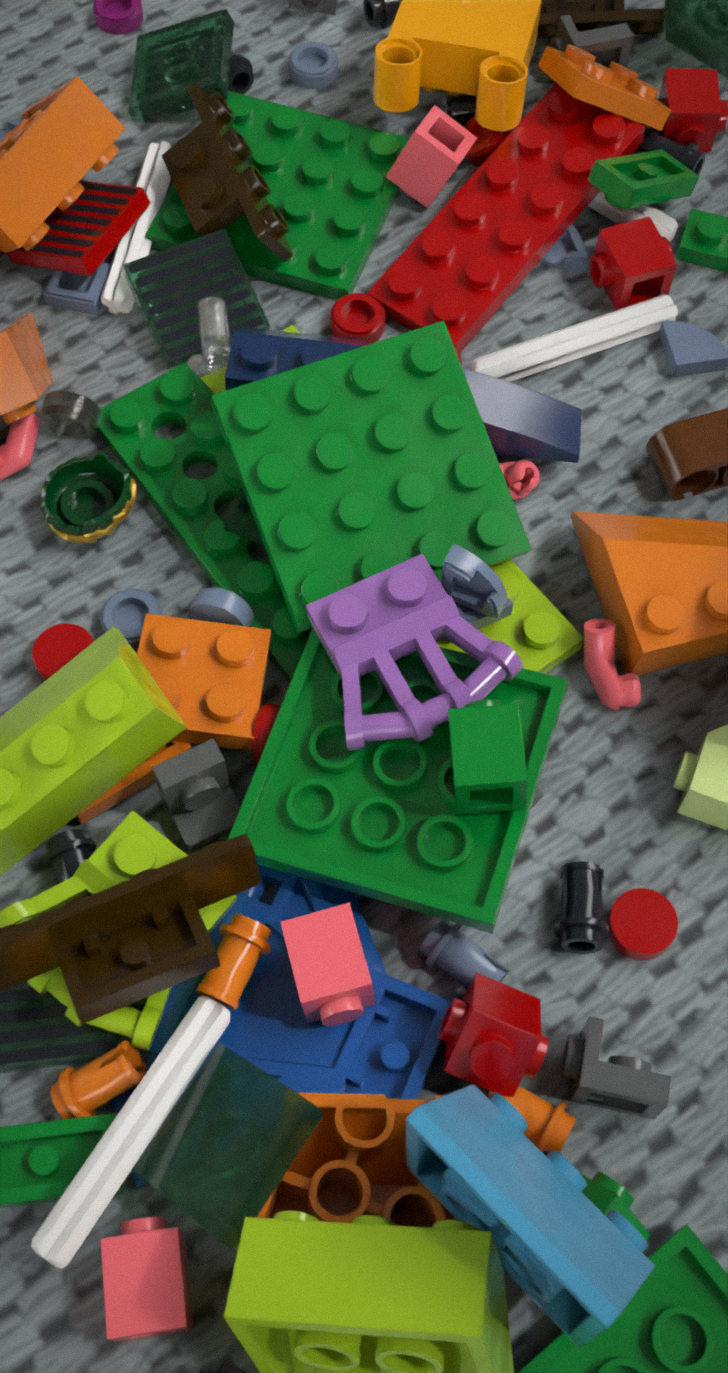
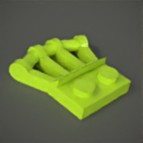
M132 810L88 860L85 859L71 878L30 899L16 902L0 911V929L9 925L21 924L61 908L72 899L93 895L128 881L144 870L160 868L188 855ZM236 895L199 909L209 934L237 902ZM60 967L27 981L40 995L47 991L50 992L68 1008L65 1016L78 1027L83 1025L75 1011ZM172 987L148 996L143 1011L125 1006L91 1020L86 1024L132 1038V1047L149 1051Z

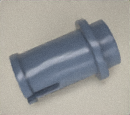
M444 919L432 929L419 947V950L428 957L425 962L427 966L432 968L437 964L466 990L475 972L502 982L510 971L505 965L502 966L462 932L465 927L464 925L458 923L453 925L450 921Z

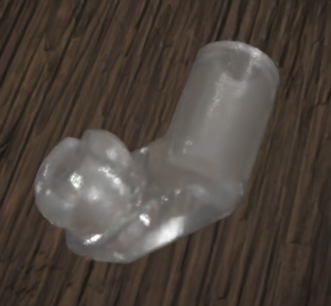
M207 297L202 299L197 305L203 354L192 355L187 362L188 371L200 378L205 375H209V378L222 375L228 363L230 333L226 305L218 297Z

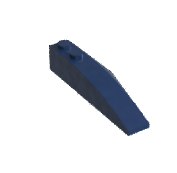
M242 327L233 333L225 375L226 390L233 389L369 345L370 343L357 339ZM462 368L495 454L578 463L580 457L582 409L529 388Z

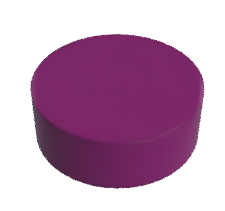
M95 0L93 4L97 26L109 34L122 35L136 30L144 19L141 0Z

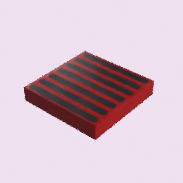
M80 180L79 182L85 189L76 201L64 211L56 207L45 219L44 222L50 227L46 235L29 251L22 246L19 249L7 252V255L16 264L91 276L151 203L142 187Z

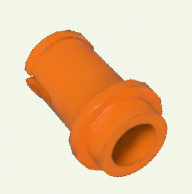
M235 913L229 924L222 923L219 928V932L224 935L216 950L221 966L206 972L201 984H198L196 992L201 996L211 997L226 1008L236 1011L239 1005L238 1001L261 954H270L272 946L267 941L272 931L249 917Z
M124 1040L118 1043L114 1049L78 1070L73 1067H67L62 1070L58 1075V1081L52 1084L50 1088L52 1102L63 1119L97 1116V1108L138 1086L146 1074L144 1071L147 1069L146 1063L138 1049L132 1047L130 1041Z
M519 1086L514 1097H530L524 1117L528 1128L523 1134L533 1144L537 1145V1148L542 1153L544 1150L548 1153L551 1150L560 1153L577 1118L565 1111L566 1103L560 1101L558 1107ZM489 1091L487 1098L489 1099L494 1092Z

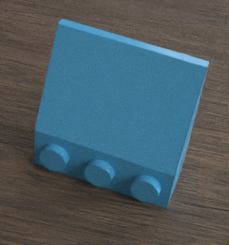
M473 1084L419 1105L406 1118L407 1168L456 1220L473 1224L481 1231L492 1232L503 1269L579 1349L606 1330L621 1314L655 1267L642 1253L648 1247V1244L641 1233L624 1216L613 1209L605 1216L582 1193L587 1183L579 1171L555 1150H551L545 1156L523 1134L528 1128V1124L523 1116L500 1094L494 1093L488 1099Z

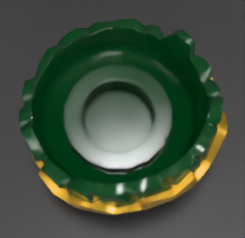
M98 451L92 460L87 456L81 459L74 457L51 471L46 477L44 485H42L40 508L51 529L61 538L76 544L95 543L97 540L113 534L125 518H127L133 509L137 497V486L135 480L130 477L128 470L120 467L117 461L108 460L107 454Z

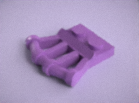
M423 553L306 605L308 619L342 680L344 723L348 751L365 749V742L414 738L416 742H420L434 734V727L448 721V709L463 708L468 703L484 700L502 680L512 681L523 669V662L512 648L501 641H492L459 615L455 601L452 596L447 595ZM444 638L449 639L478 661L480 665L462 682L455 675L439 648L437 641ZM417 651L441 693L423 703H420L414 697L395 663L396 660ZM375 670L398 712L363 715L360 677Z

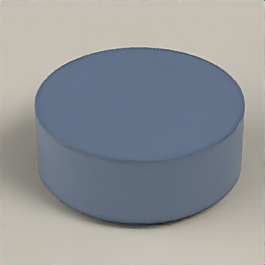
M320 42L303 43L295 47L289 55L290 78L301 87L308 89L323 88L333 83L338 76L337 53L326 44Z
M217 587L200 590L188 611V619L250 627L254 617L252 609L243 598L232 591Z
M126 589L113 594L107 599L101 609L100 622L103 632L105 633L115 626L121 631L132 649L137 651L145 614L163 615L158 600L152 594L141 589Z

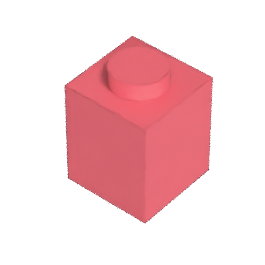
M434 105L417 127L385 177L396 184L405 195L417 200L428 209L477 137Z
M350 903L280 922L307 1023L321 1020L325 1026L348 1023L364 1014V1007L376 1004L371 977Z
M145 1217L120 1223L121 1236L101 1238L108 1340L122 1342L194 1330L186 1238L179 1227L166 1228V1217Z

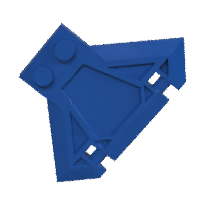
M258 865L261 882L255 887L235 894L237 902L209 934L215 949L217 950L224 936L219 932L221 924H229L235 913L249 917L268 927L272 933L267 943L272 946V949L268 955L261 954L238 1001L237 1010L228 1009L231 1013L229 1025L131 1171L138 1189L279 1133L293 1093L385 1094L387 1099L420 1098L443 1043V1040L438 1039V1033L451 1001L387 974L353 892ZM268 882L280 887L271 906L259 901ZM350 903L371 977L376 1004L364 1007V1014L348 1023L335 1026H325L321 1020L307 1023L280 922ZM206 972L172 987L152 1046L149 1051H145L151 1054L146 1065L147 1069L144 1070L146 1073L192 1005L201 996L196 992L198 984H201ZM137 1086L110 1101L114 1114L120 1112Z

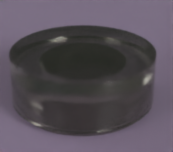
M52 391L45 395L39 417L43 425L57 435L87 439L97 433L102 412L94 401L83 395L70 391Z

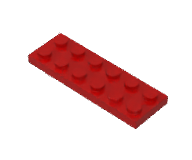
M555 83L372 286L367 295L375 298L383 305L386 316L411 331L444 320L454 348L461 353L601 191L588 181L596 160L631 155L643 142L645 126L629 118L573 98L559 84Z

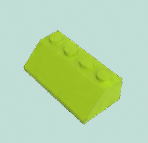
M115 626L110 628L0 717V876L187 728L126 638Z

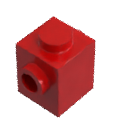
M665 68L659 98L656 99L668 107L671 112L662 131L652 127L650 129L659 131V135L686 146L690 143H696L699 146L698 151L711 152L716 133L724 132L728 117L727 100H720L717 69Z
M650 217L627 223H617L611 227L599 230L595 253L589 260V270L594 285L597 288L605 289L615 310L663 294L669 295L677 267L670 242L666 237H661Z
M475 972L463 999L459 1000L454 997L451 1000L438 1033V1039L447 1042L444 1072L504 1097H514L524 1075L530 1078H534L537 1075L549 1044V1038L542 1035L541 999Z

